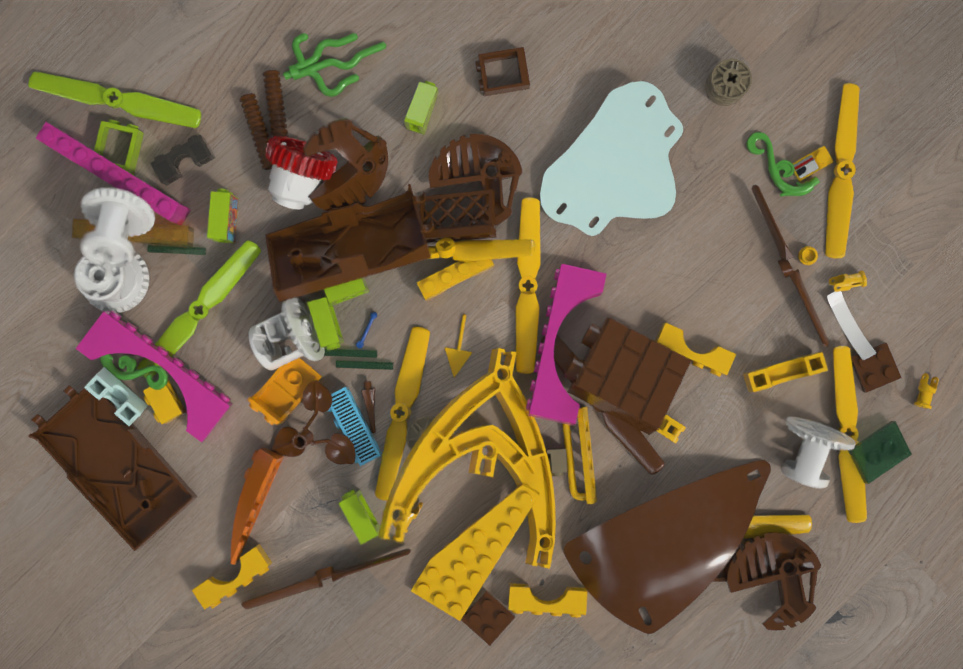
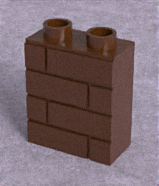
M607 317L600 327L591 323L581 341V344L589 347L584 359L581 360L574 356L565 372L564 377L572 381L567 392L648 435L659 430L691 360Z

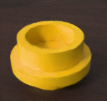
M811 246L803 247L798 253V259L803 265H812L817 261L818 253Z

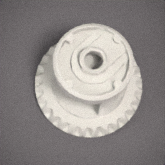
M100 188L88 192L81 202L82 213L85 214V218L89 220L90 224L95 225L96 229L85 234L80 245L82 254L89 261L102 267L121 268L129 265L133 259L134 248L128 241V236H140L151 230L155 221V214L152 208L138 196L123 190Z
M134 251L131 263L121 268L102 267L83 256L75 267L74 280L79 291L85 295V298L95 308L102 311L111 312L113 310L121 313L134 308L142 301L149 287V271L145 261L136 251Z
M297 297L283 301L281 313L252 326L249 330L248 338L251 349L259 363L268 370H275L302 356L312 361H318L324 357L325 348L320 346L310 310ZM292 338V342L298 350L292 352L290 346L284 348L286 355L283 356L279 343Z
M787 417L785 423L789 430L797 433L799 437L803 438L796 460H786L781 465V472L786 477L806 486L820 489L828 487L831 478L822 469L829 450H851L855 447L856 441L843 432L827 425L804 418Z

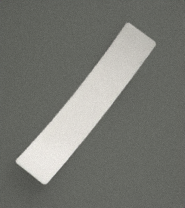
M835 291L827 295L838 323L859 356L865 360L875 355L876 351L856 324L841 291Z

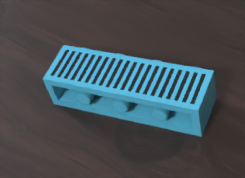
M344 387L332 393V406L328 411L333 412L335 416L333 421L337 429H341L343 434L352 441L356 453L355 464L359 463L362 466L381 456L382 452L349 387Z

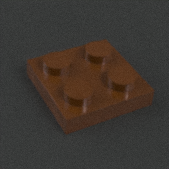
M887 343L873 347L876 354L865 360L859 354L851 356L853 368L865 393L902 378Z
M486 590L462 617L461 621L491 646L513 621L515 615Z

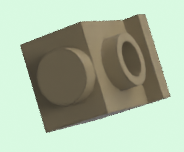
M547 448L546 452L550 454L548 460L552 476H563V472H567L566 448Z

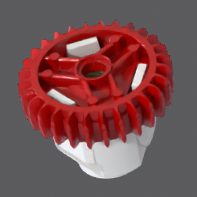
M274 136L269 139L265 150V157L273 164L269 176L271 182L268 190L272 194L274 202L291 209H303L304 205L313 203L308 196L320 186L321 181L329 180L335 173L338 163L337 158L330 154L329 151L305 156L303 147L306 141L286 136Z

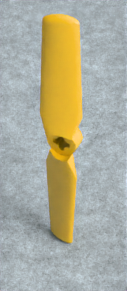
M853 83L843 85L835 141L837 164L834 168V174L836 177L833 179L828 191L825 255L834 259L845 256L854 196L851 178L856 172V167L852 161L856 152L860 88ZM844 166H846L845 168L849 170V172L845 173V175L844 172L841 171V168H843Z
M527 197L522 199L519 240H534L535 252L532 256L517 257V265L521 275L518 287L521 294L515 307L516 371L522 374L534 372L540 308L535 294L538 287L535 278L541 265L540 201L536 198ZM526 281H530V284H533V288H530V291H526V288L522 286L526 284Z
M443 238L436 243V246H428L431 254L429 259L439 257L450 258L453 256V260L457 261L532 256L535 252V242L532 239L466 240L454 242L453 239Z
M413 327L411 329L395 387V404L390 410L393 420L386 433L375 496L384 501H387L397 477L406 444L407 420L411 416L410 408H412L420 391L430 331L423 327ZM402 407V411L405 412V415H401L399 418V415L396 414L397 410H401Z
M837 346L833 349L836 414L840 423L838 431L845 433L848 429V431L852 432V435L849 436L856 441L853 449H840L838 455L845 511L848 522L861 523L867 520L864 454L859 441H857L859 436L856 428L858 407L851 352L848 346Z
M810 515L753 516L743 539H752L757 535L762 538L763 533L769 532L789 535L809 533L812 529V519Z

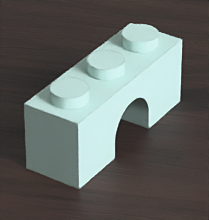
M105 367L84 387L98 400L107 398L112 401L117 409L114 414L128 426L148 406Z

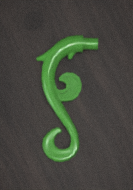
M756 132L748 137L746 147L752 154L760 155L765 151V149H758L755 143L757 140L760 139L766 143L768 170L772 181L782 191L781 197L806 195L813 191V187L820 182L815 176L809 182H796L797 186L787 184L781 179L779 171L783 170L784 174L782 177L788 178L794 174V165L787 160H781L775 164L773 146L765 133Z
M111 354L100 357L102 366L120 380H131L148 372L156 371L159 374L158 381H154L152 375H148V385L154 390H160L167 384L168 375L161 366L152 365L136 370V360L130 355H124L118 361L120 369L127 367V370L124 372L114 366Z

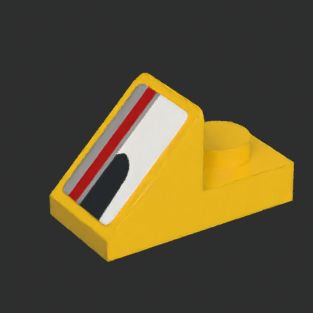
M822 146L794 162V174L797 180L801 181L834 161L826 147Z

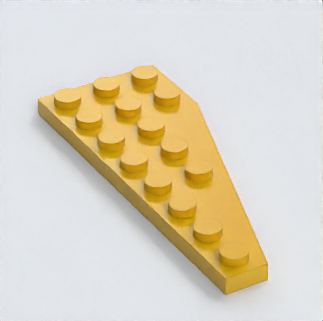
M524 483L518 486L505 499L491 508L489 512L460 533L457 538L444 546L441 551L433 555L412 587L411 592L460 621L540 493Z

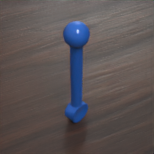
M376 312L370 313L371 318L361 340L356 343L357 348L364 347L367 333L373 320L377 318Z

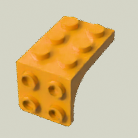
M302 358L293 360L279 367L256 394L247 399L250 402L249 407L255 412L260 411L265 415L264 419L271 425L274 423L276 425L282 424L303 400L306 386L313 380L319 381L322 375Z

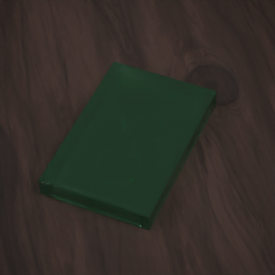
M890 421L856 444L853 449L848 450L865 484L871 483L912 455L896 421Z

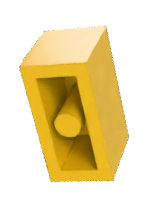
M169 379L165 387L160 390H154L151 387L143 390L145 402L149 406L151 405L154 410L153 416L161 425L167 424L186 413Z

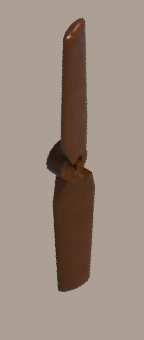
M753 185L751 188L781 257V260L778 261L785 278H791L823 346L827 347L829 340L803 284L799 269L793 271L788 261L793 258V255L782 237L759 186Z
M556 335L554 361L565 374L576 355ZM543 336L540 342L544 343L545 336ZM593 406L596 411L601 412L606 427L650 475H654L663 469L664 461L639 429Z
M406 548L334 571L333 566L315 571L316 576L244 601L241 606L244 609H251L308 590L323 587L322 581L332 578L333 582L350 574L410 554L411 550Z

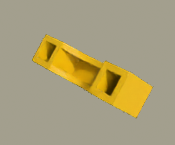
M492 259L458 261L417 282V285L427 301L449 288L493 268L494 263Z
M668 323L662 324L655 340L659 344L693 361V366L700 369L706 367L710 369L709 373L718 377L728 374L736 356L735 353L719 346L714 347L705 354L695 353L685 344L683 330Z
M815 352L743 373L748 392L754 393L786 381L828 371L823 352Z
M260 544L240 557L241 569L237 578L231 581H221L211 576L191 590L204 610L209 606L211 609L222 603L221 598L227 596V598L238 592L237 587L243 585V587L254 581L252 579L253 576L256 574L262 576L270 570L268 566L272 564V561Z
M509 583L508 610H512V613L522 614L523 611H531V614L542 615L543 612H546L552 616L570 614L571 617L576 618L586 615V588L566 587L564 593L559 598L545 601L537 598L532 593L529 584Z

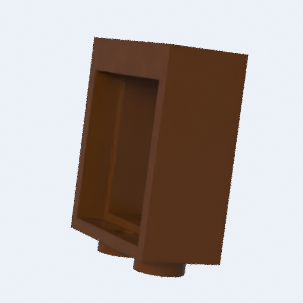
M524 47L478 54V61H475L477 73L481 72L482 79L478 81L480 91H484V96L530 88ZM517 58L521 83L488 88L484 63Z

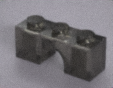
M193 135L183 145L178 144L172 147L171 151L167 154H160L154 158V161L150 164L162 184L167 186L183 177L179 170V164L185 158H192L198 167L216 158L203 136Z

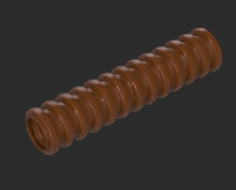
M267 70L263 73V77H265L263 81L266 83L264 88L267 89L265 94H267L266 100H268L267 106H269L268 112H270L268 116L271 118L269 123L272 124L270 126L272 130L271 135L273 137L286 136L289 138L287 136L288 130H286L287 124H285L287 120L284 118L286 113L283 112L285 107L282 106L284 101L282 100V89H280L282 85L279 83L281 78L278 77L280 72L277 70Z
M253 93L245 94L239 98V101L242 102L243 113L246 114L245 118L248 119L247 124L250 125L248 128L252 131L250 134L253 136L254 146L257 147L258 157L261 158L262 169L270 170L273 164L265 157V150L269 142V134L266 133L268 130L264 127L266 124L263 122L262 112L259 111L260 107L257 105L256 95Z

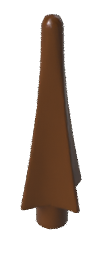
M365 381L364 389L361 392L368 412L371 432L374 434L376 433L375 388H372L371 381Z

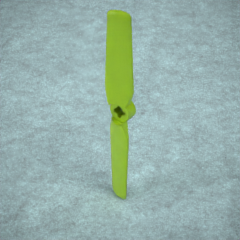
M33 72L28 81L29 88L89 105H108L114 109L121 108L134 117L197 128L201 121L199 109L139 92L122 93L116 88L106 89L97 83L41 72ZM115 94L118 97V99L114 100L112 103V100H110V96L113 97Z
M247 240L202 287L198 299L189 306V311L176 317L155 345L165 348L169 352L168 355L172 357L194 334L199 320L208 315L209 309L225 299L260 255V247L254 242ZM195 305H196L197 307H199L200 305H202V306H203L202 311H203L204 313H202V312L196 313V312H195V311H196ZM144 357L137 366V370L147 366L160 365ZM151 371L142 376L147 379L148 375L153 377L157 372Z

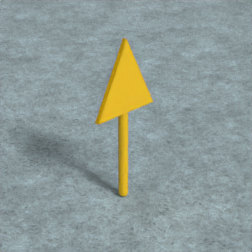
M465 314L462 316L457 349L445 348L453 377L457 375L473 353L461 350L466 321Z

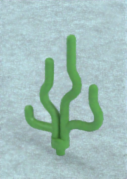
M302 33L292 41V50L298 63L288 66L289 71L284 72L283 75L286 80L293 77L294 81L310 76L314 78L322 94L329 97L337 96L342 93L346 86L357 82L359 76L357 74L351 75L341 80L334 89H328L323 78L316 71L328 66H335L343 70L352 69L362 58L384 50L386 43L380 42L359 51L349 62L329 58L316 63L321 57L324 48L328 46H344L356 41L358 35L352 33L340 39L322 40L316 46L314 54L310 58L305 59L299 45L308 39V35Z

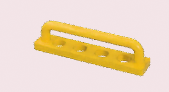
M585 406L579 407L577 418L586 493H579L577 491L570 425L562 423L570 494L576 500H587V504H594L597 502L588 409Z

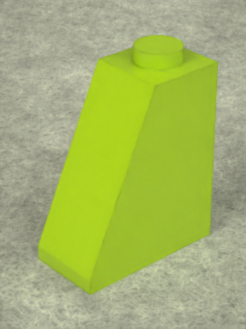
M429 81L419 82L404 120L407 130L425 135L438 95V87H435L434 83Z

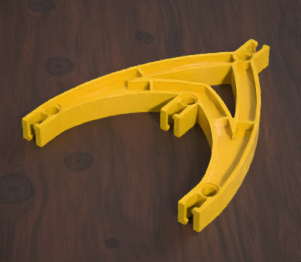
M501 348L492 349L488 373L458 394L425 429L404 461L392 486L384 508L378 537L389 540L390 526L394 523L396 524V529L392 540L403 542L408 515L422 490L444 467L472 451L468 473L480 474L481 460L484 459V472L481 475L493 477L496 458H498L512 476L517 487L524 483L540 493L527 514L530 538L525 564L550 569L556 527L554 487L550 464L535 418L528 416L529 411L526 410L527 401L512 377L517 352H505V349ZM501 353L506 356L503 365L500 364ZM498 370L502 371L501 379L497 376ZM495 395L511 424L518 445L494 425L478 426L454 435L452 434L477 408ZM484 446L488 448L486 455L482 452ZM397 509L399 511V516L397 519L394 520L392 518V513L394 510ZM544 538V544L540 546V539ZM539 551H541L540 563H536Z

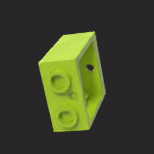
M115 120L101 121L94 151L103 156L109 129L132 134L125 165H116L134 175L144 133L136 125L127 124L126 127L120 125V122Z
M327 297L307 302L321 348H327V350L340 348V344L344 343V339L333 305L329 304Z
M352 489L341 496L342 500L338 504L360 544L362 545L378 536L380 525L360 490L355 492Z

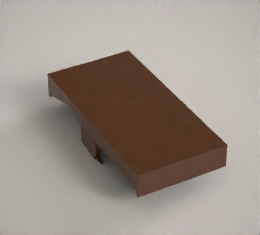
M408 184V190L404 194L377 204L362 206L357 202L349 206L330 209L320 216L265 234L272 286L279 302L431 258L425 233L431 232L434 229V223L431 220L428 225H423L417 205L426 200L425 192L423 191L421 196H415L411 184Z
M69 385L63 392L71 400L47 421L39 414L33 417L31 421L36 423L39 429L30 434L29 438L35 439L66 472L67 479L134 551L139 550L198 496L133 423L128 426L114 414L117 409L112 401L107 398L98 400L85 388L78 393Z

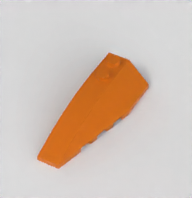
M264 447L254 452L251 459L254 461L252 467L248 468L244 475L246 480L237 504L232 531L230 563L233 565L239 561L284 456Z

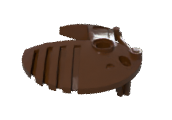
M348 118L331 121L328 123L327 128L323 125L318 129V134L313 133L303 147L305 156L335 149L347 161L329 180H326L308 196L314 205L322 210L329 211L332 208L349 206L357 202L361 205L366 203L364 197L368 196L371 198L378 191L387 172L388 150L386 141L379 135L375 136L366 130L356 127ZM352 130L370 141L363 147L353 136Z
M470 134L469 138L463 135L460 136V140L455 142V139L450 141V146L447 148L445 145L440 150L438 159L435 156L429 170L430 188L481 181L482 190H494V224L497 226L512 215L511 206L519 176L522 175V167L512 149L501 140L484 134ZM489 167H495L497 169V172L494 176H488L486 174V171ZM512 178L506 207L503 201L502 181ZM489 195L482 196L481 206L484 207L489 202ZM478 207L470 214L475 217L482 209ZM484 213L477 221L480 224H489V215ZM467 215L459 223L462 226H467L472 221V218Z
M769 532L763 533V538L761 539L759 535L753 537L751 544L749 540L746 541L742 551L740 547L735 552L736 561L733 563V559H731L727 570L726 581L730 593L777 581L781 607L762 623L767 630H786L783 626L787 625L793 628L797 626L795 622L803 623L816 610V605L813 604L814 592L817 583V573L821 568V563L815 552L806 543L789 534ZM790 562L789 570L784 571V564ZM810 573L809 601H806L802 582V575Z

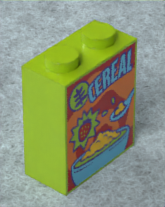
M217 189V192L211 191L207 238L214 242L235 244L239 198L227 189Z

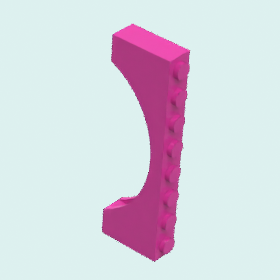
M45 122L35 138L115 188L138 196L154 212L173 223L182 226L191 211L186 206L135 177Z
M561 264L560 269L556 268L554 280H557L556 287H552L550 298L553 299L552 306L548 305L546 317H549L548 324H544L542 335H545L544 343L540 342L538 354H541L540 362L536 361L534 368L537 376L536 380H532L530 391L533 392L532 399H528L526 410L529 411L528 416L572 426L576 424L579 404L570 397L558 378L554 363L555 338L562 321L575 307L591 298L601 296L606 273Z
M113 310L111 312L104 311L75 349L90 360L107 354L129 353L145 357L160 365L174 378L184 396L188 415L186 431L201 443L206 440L232 406L231 398L222 392L220 394L214 390L215 386L210 382L202 381L199 378L200 375L194 370L186 369L181 360L176 357L174 359L168 355L169 352L165 348L154 345L152 343L153 340L149 336L138 333L136 331L137 328L129 322L126 324L122 321L121 315Z

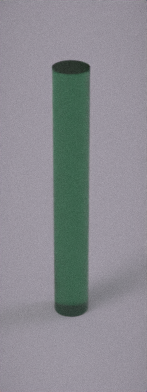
M148 245V253L206 255L207 252L206 248Z
M325 348L324 356L377 358L378 355L377 350L354 349L327 350Z
M336 360V368L394 370V362Z

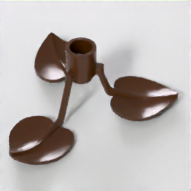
M313 380L304 390L303 404L307 410H314V414L306 426L302 428L301 432L289 426L280 429L271 451L283 456L296 457L301 455L309 444L313 446L315 444L328 443L325 447V454L331 462L340 465L354 464L356 457L352 441L342 433H334L331 440L322 439L314 441V435L308 428L317 416L318 411H328L332 406L333 400L329 390L319 381Z

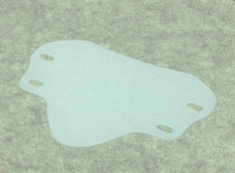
M638 81L612 90L593 120L580 136L545 171L540 198L541 205L550 218L560 223L573 225L585 234L595 236L615 217L657 218L665 215L672 209L675 203L676 188L668 154L673 145L682 136L683 125L669 110L662 92L657 87L648 82ZM654 95L656 100L650 107H646V101ZM673 125L675 130L669 137H665L664 133ZM566 203L567 207L562 214H557L556 211L560 205ZM595 216L599 217L598 223L593 228H590L589 223Z

